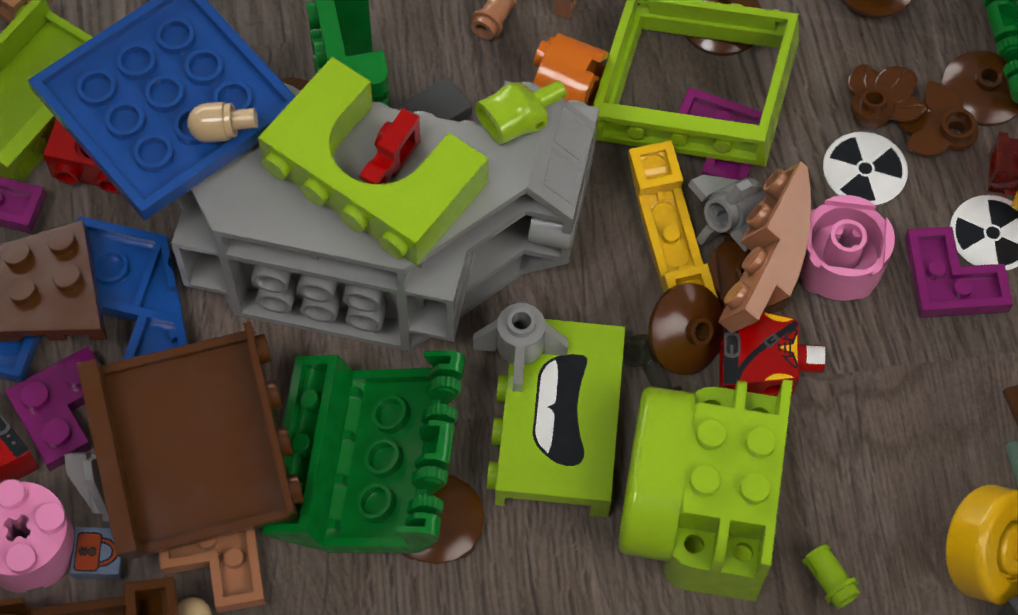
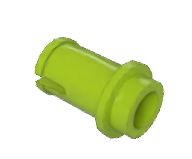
M828 544L821 545L812 550L802 560L803 564L808 567L827 594L824 597L827 604L833 603L836 609H840L850 604L860 595L861 592L857 588L859 584L856 577H849Z

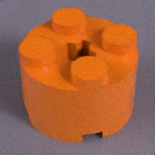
M557 33L555 37L551 36L548 42L542 40L537 49L533 65L539 68L533 83L543 88L559 80L567 92V96L563 98L564 100H578L586 103L588 106H593L605 69V65L600 64V62L609 57V52Z

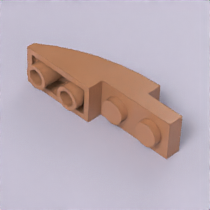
M802 161L784 171L782 169L776 170L763 186V190L766 193L762 201L747 216L746 223L749 226L740 242L751 252L742 263V269L745 270L742 277L728 291L724 298V303L727 306L718 321L731 333L759 321L765 308L790 297L798 280L806 254L811 219V188L808 166Z

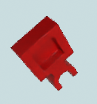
M402 108L392 123L389 121L384 123L375 140L377 153L359 174V179L369 184H388L391 176L397 177L421 142L420 117Z

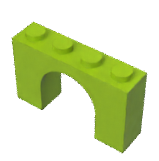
M331 57L258 137L262 165L275 178L279 180L287 178L299 186L304 196L315 205L323 206L325 204L339 213L342 221L352 230L359 233L364 230L379 241L381 247L394 258L402 259L404 257L418 266L487 185L489 158L456 136L448 133L413 173L399 181L388 184H369L348 176L335 163L334 155L341 142L372 109L371 81L334 57Z

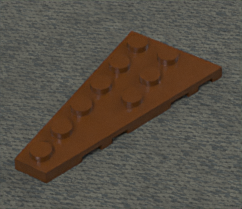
M83 220L0 244V341H20L24 336H47L49 340H66L67 335H88L91 340L107 339L89 232Z

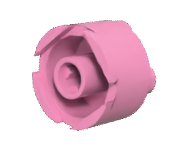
M839 195L825 200L824 204L811 211L807 249L799 274L802 285L807 291L840 301L863 299L872 293L883 276L895 243L893 226L887 217L885 220L875 210L877 206L861 197Z
M15 479L3 481L0 483V587L15 593L28 592L27 590L42 586L47 588L58 582L71 567L75 537L73 524L60 500L47 488L35 483L20 482Z

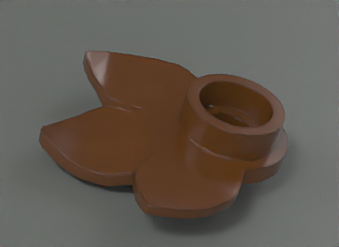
M866 64L857 66L851 72L847 84L848 90L853 95L850 108L854 120L865 128L875 129L885 125L888 120L911 122L925 114L928 106L920 99L912 96L917 83L915 73L911 69L901 66L885 68L881 73H878Z
M928 81L925 88L924 103L928 106L925 114L911 122L895 120L903 132L911 135L906 149L924 157L938 156L947 149L965 150L974 144L979 132L973 114L963 109L961 97L954 90L934 81ZM949 129H956L960 131L961 134H956L950 131Z

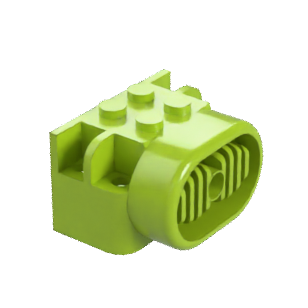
M783 379L777 396L747 392V382L737 380L734 390L721 387H704L695 393L654 386L646 387L641 394L619 531V551L624 555L663 561V571L667 580L677 588L756 602L772 562L793 381Z

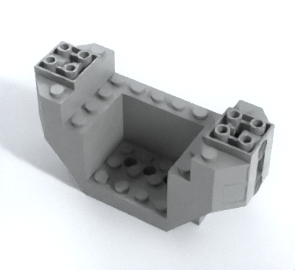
M505 81V82H504V85L509 84V83H512V82H510V81ZM521 82L533 92L541 89L540 86L534 83ZM285 84L295 96L301 91L294 86ZM561 99L545 107L549 117L543 129L535 133L519 136L502 145L497 144L483 126L477 122L470 120L457 122L437 118L425 111L413 112L420 117L421 142L397 177L391 176L388 183L399 181L413 173L448 133L456 136L489 158L487 185L418 266L404 257L397 259L388 254L381 247L379 241L363 230L359 233L352 230L342 221L339 213L325 204L318 206L304 196L300 187L287 178L279 180L272 176L262 165L260 146L257 143L174 200L181 210V215L171 245L183 285L221 293L224 295L233 315L408 352H411L431 337L454 342L460 318L521 275L569 263L594 157L599 108L588 106L586 103L578 100L566 101ZM372 102V109L337 148L334 161L338 167L353 179L365 182L359 179V174L377 153V148L375 147L377 134L384 123L387 121L392 123L401 110L392 109L383 103Z

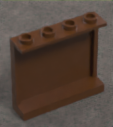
M251 321L243 323L245 331L101 365L97 359L77 363L116 555L127 561L299 518L296 504L304 502L298 474L289 475L285 460L286 456L293 455L292 445L287 427L278 428L274 410L282 408V402L276 380L267 381L263 365L264 363L272 362L265 333L256 335Z

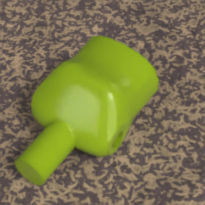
M559 80L535 92L521 82H512L504 85L495 94L478 101L475 104V112L478 120L490 137L497 144L502 145L519 136L535 133L543 129L549 117L545 107L565 98L567 92Z

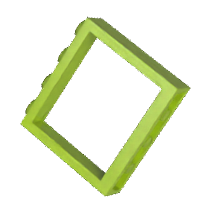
M626 0L593 107L599 108L596 140L635 147L672 140L675 153L766 167L799 44V14L779 11V9L768 10L746 7L740 4H723L702 0ZM642 29L780 48L760 124L754 125L619 104Z

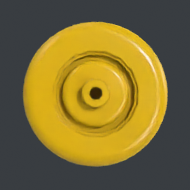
M999 485L981 486L963 499L953 515L946 539L947 568L956 588L970 598L996 605H1005L1008 600L1018 595V489Z

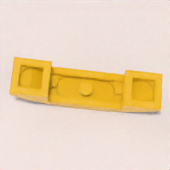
M672 140L629 149L628 156L638 207L663 292L665 293L671 287L681 283H695L705 286L717 297L708 263L703 264L681 188L684 180Z

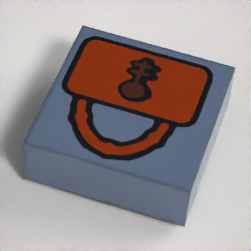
M76 527L70 569L72 578L121 580L124 560L116 555L111 528Z

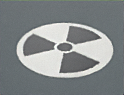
M853 132L835 140L824 156L823 171L826 181L838 195L857 196L870 201L874 205H880L895 198L902 191L907 181L908 168L904 155L893 142L875 133Z
M982 195L965 201L957 208L952 216L950 227H953L957 251L966 261L974 266L1005 264L1006 271L1018 267V211L1011 207L1013 201L1000 196Z

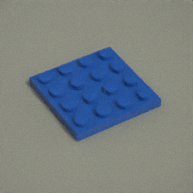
M150 0L28 79L30 87L36 96L144 221L259 143L258 137L295 98V95L207 0ZM225 101L226 103H233L235 110L255 108L257 111L258 127L238 130L237 137L230 138L229 141L200 142L190 134L187 126L188 116L192 109L203 103Z

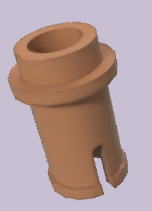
M487 0L483 8L476 10L471 16V29L474 34L484 40L498 37L503 31L502 23L518 1Z

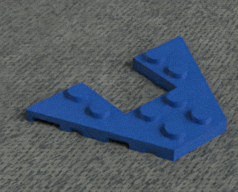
M80 216L75 222L83 220L89 232L102 314L136 322L123 360L187 345V334L167 236ZM24 336L20 341H0V379L16 383L26 379L41 336Z

